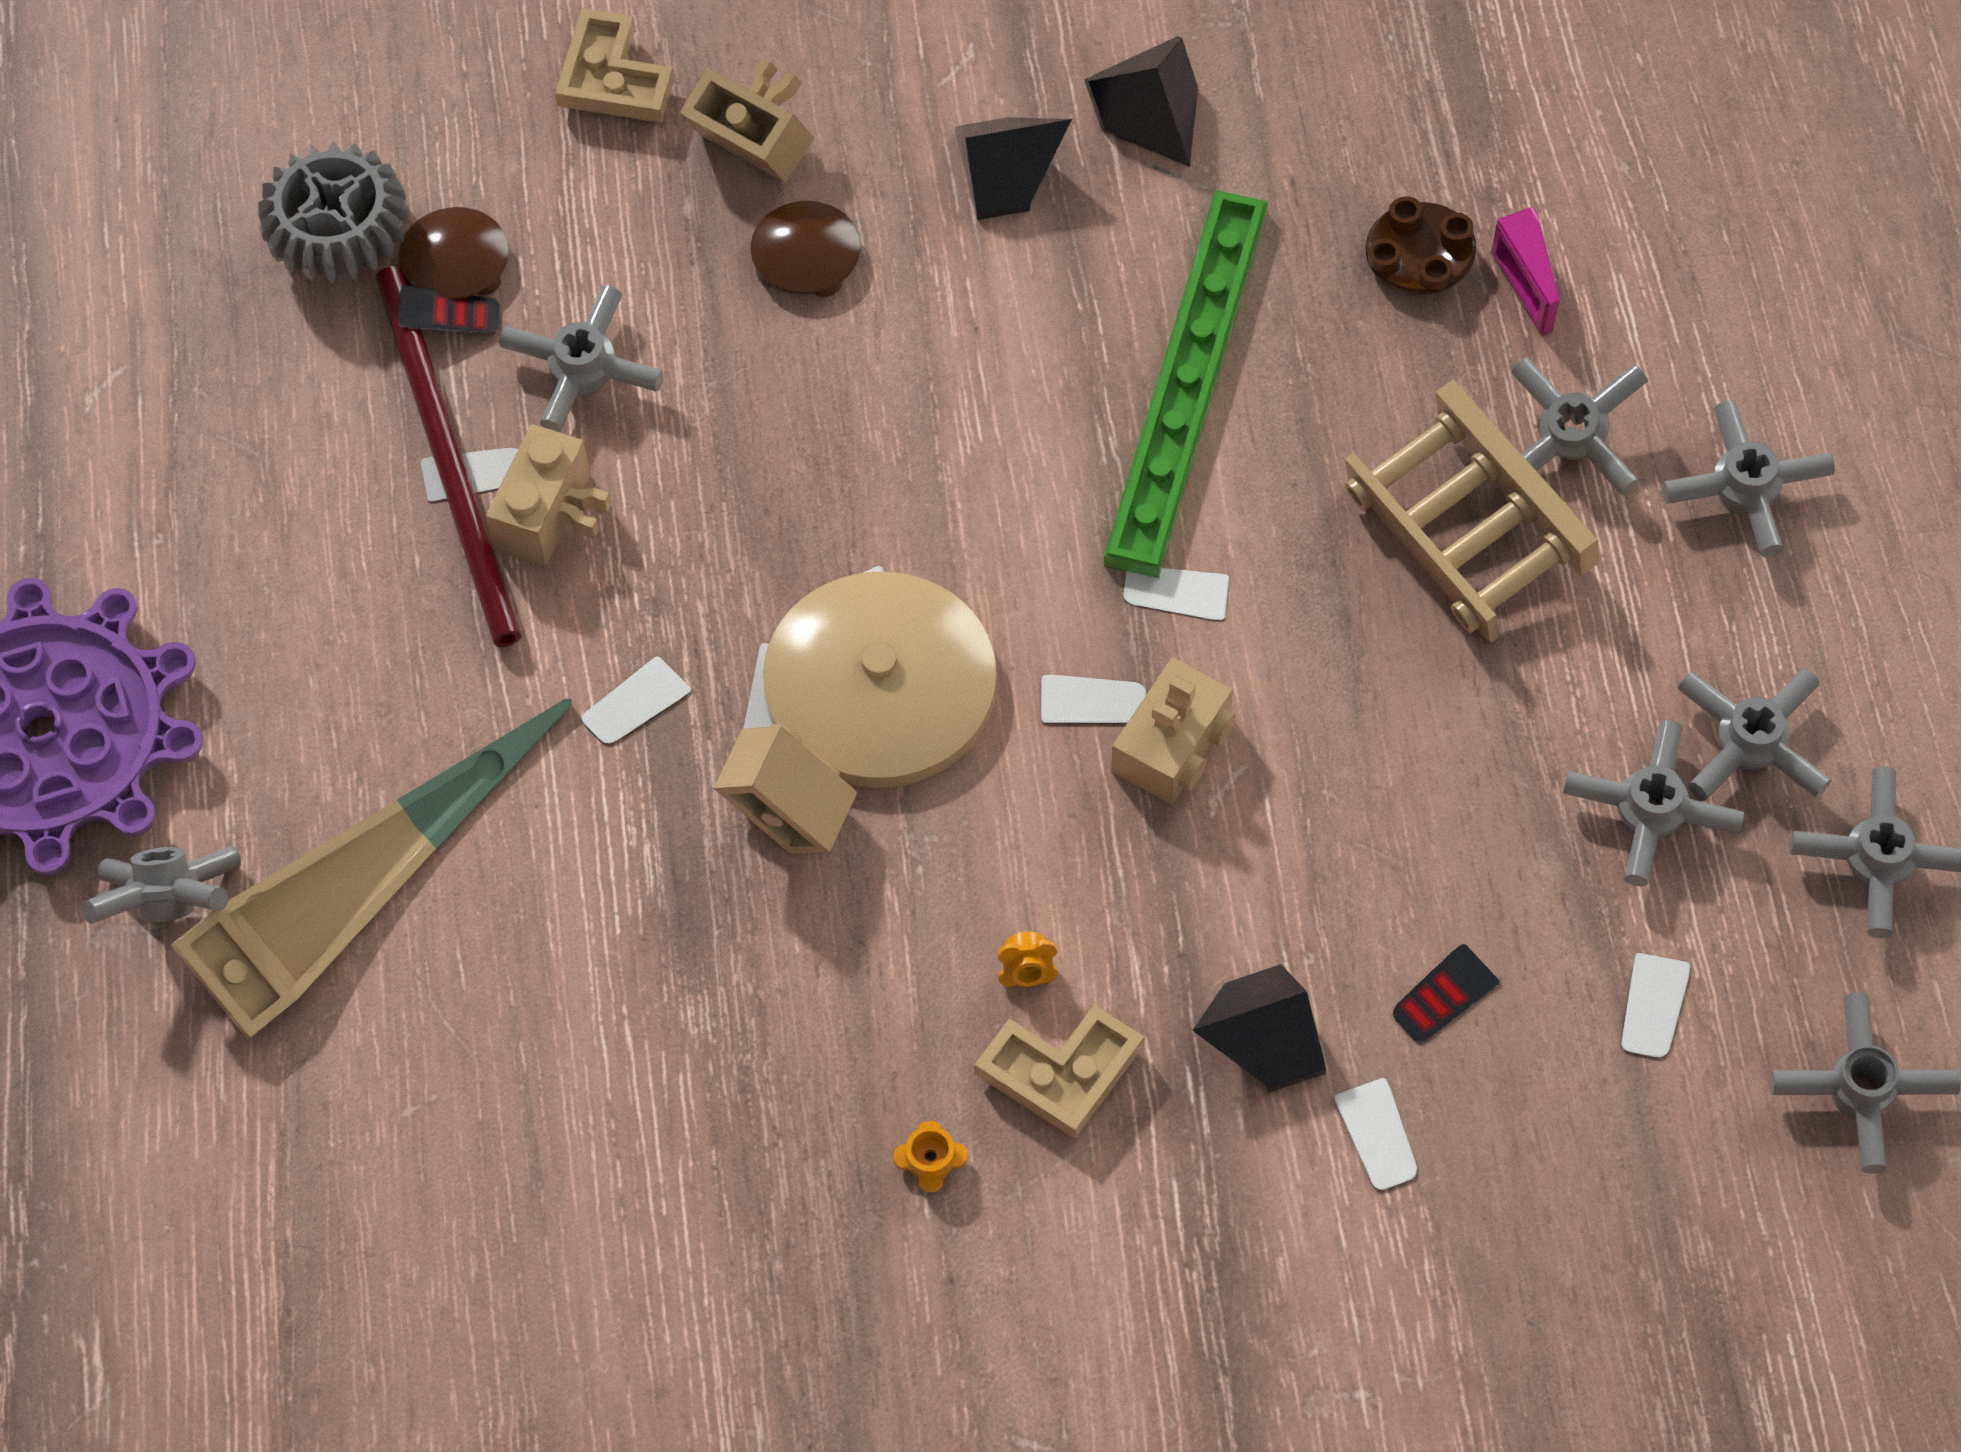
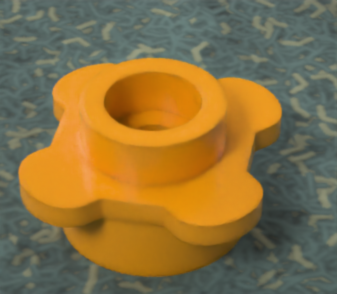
M1020 932L1010 936L1004 941L1002 947L997 952L998 960L1003 963V969L998 973L999 982L1007 987H1015L1017 985L1031 987L1053 981L1058 976L1057 967L1053 964L1052 959L1058 953L1056 944L1036 932Z
M925 1121L910 1134L906 1144L899 1145L895 1149L893 1157L898 1169L909 1170L919 1179V1187L923 1191L936 1192L943 1187V1179L954 1168H962L966 1164L968 1154L966 1147L961 1143H954L951 1135L938 1122ZM934 1152L936 1159L928 1161L925 1159V1154Z

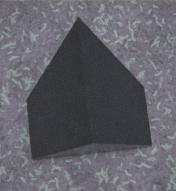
M1176 36L1084 79L1101 129L1190 167L1198 85L1182 37Z
M1006 117L955 126V134L977 220L1030 211V204L1072 119Z
M1282 964L1226 982L1192 1030L1266 1085L1269 1093L1326 1074V1066L1308 993Z

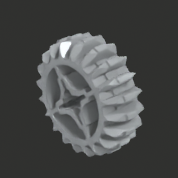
M332 141L328 151L319 153L315 147L310 145L307 157L301 159L290 153L288 161L290 168L274 167L272 175L274 182L262 184L263 190L261 194L263 200L258 202L257 213L261 222L259 228L263 241L267 242L270 253L277 262L284 261L285 267L292 275L303 270L305 277L311 283L321 273H325L326 278L334 285L340 273L347 272L356 281L358 269L363 266L376 272L377 265L379 264L377 256L393 258V251L395 250L393 243L404 241L405 230L403 225L408 223L407 218L409 217L405 202L404 186L397 179L395 170L391 168L390 163L382 164L380 157L377 156L375 151L362 155L361 149L354 143L345 152H341L340 147Z

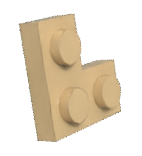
M581 8L555 91L557 106L662 123L674 82L673 67L626 60L635 31L633 16Z
M1094 1004L1059 1051L1009 1018L974 1064V1074L1076 1139L1142 1050L1145 1036Z

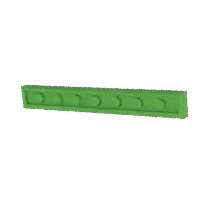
M1218 190L1214 192L1104 554L1105 567L1154 578L1160 577L1268 211V201Z

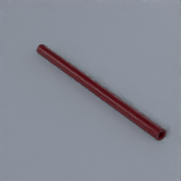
M396 266L385 267L375 275L380 295L493 643L497 647H508L521 639V632L420 328H409L399 325L401 287L407 286L402 270Z

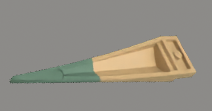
M572 699L560 701L231 898L223 910L212 911L170 946L247 1039L251 1038L293 1004L429 856L571 706Z

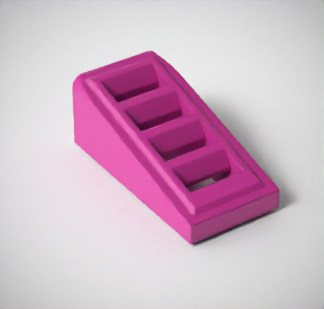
M1529 207L1498 219L1491 253L1538 331L1544 335L1553 331L1560 300L1539 217L1535 208Z

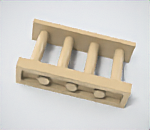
M1452 379L1435 392L1438 415L1435 417L1436 424L1372 471L1366 467L1354 452L1345 458L1349 480L1345 483V488L1360 509L1366 511L1370 507L1454 602L1451 605V610L1459 623L1469 633L1478 630L1488 643L1491 644L1499 638L1497 615L1493 612L1495 608L1557 562L1560 565L1569 562L1580 576L1584 575L1599 564L1598 539L1460 385ZM1461 441L1471 452L1472 456L1470 459L1472 463L1416 505L1405 511L1386 488L1447 443L1451 442L1456 445ZM1485 481L1488 484L1496 481L1508 494L1506 497L1507 504L1441 552L1422 531V528ZM1532 521L1545 535L1542 537L1544 544L1477 593L1457 569L1520 522L1527 525Z

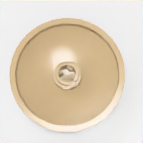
M866 572L836 579L815 589L793 606L781 620L773 633L765 656L763 670L765 700L772 724L786 726L798 733L802 739L801 743L818 758L833 764L840 772L839 777L847 784L866 788L905 786L926 780L951 767L980 738L987 726L994 706L996 695V661L993 647L982 623L974 612L950 591L926 579L903 573Z

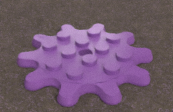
M25 578L12 585L8 591V609L5 618L0 623V837H19L24 843L25 857L31 869L46 876H54L61 873L70 860L71 837L76 830L94 821L109 822L119 832L133 837L142 836L152 828L156 811L150 798L140 789L142 776L150 768L158 764L191 762L199 755L203 746V735L197 725L190 721L168 717L161 709V701L165 694L185 683L192 676L196 659L190 647L179 642L167 643L151 650H141L132 646L127 640V632L135 619L138 608L133 594L125 589H109L103 592L85 613L78 616H65L53 609L50 590L42 580ZM40 717H49L55 720L54 733L49 731L43 736L31 737L30 739L25 734L26 728L32 720Z

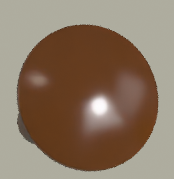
M1409 196L1399 197L1391 203L1389 211L1373 224L1368 233L1365 250L1369 267L1381 282L1403 293L1425 295L1446 290L1461 281L1474 263L1476 239L1473 233V222L1467 215L1457 213L1443 205L1419 202L1416 198Z
M797 201L776 208L760 221L751 240V257L759 281L764 285L774 286L783 291L797 294L814 293L819 297H829L836 294L842 287V281L855 268L860 255V237L851 219L839 209L816 201Z
M465 207L443 208L421 217L405 233L404 241L401 242L399 248V264L405 279L412 287L432 289L444 298L459 300L477 294H492L501 285V274L508 261L509 247L503 229L487 214Z

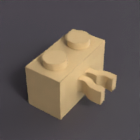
M763 57L754 70L753 83L749 89L708 67L679 114L701 137L786 183L814 139L813 135L793 113L780 107L783 102L793 97L802 82L796 75L786 70L781 81L769 87L770 80L778 69L771 61Z
M531 423L485 515L494 551L546 567L567 524L571 525L577 533L592 539L596 538L599 531L597 518L585 516L579 510L585 511L595 508L608 513L612 503L610 492L597 488H585L590 477L584 440Z
M1171 657L1112 745L1111 773L1173 805L1183 788L1191 791L1200 780L1207 764L1204 756L1211 745L1215 743L1220 746L1229 736L1236 721V714L1231 712L1233 688Z
M772 724L769 727L742 729L713 789L790 854L830 852L858 792L839 777L840 772L833 764L818 758L801 743L800 735L794 730L779 724Z

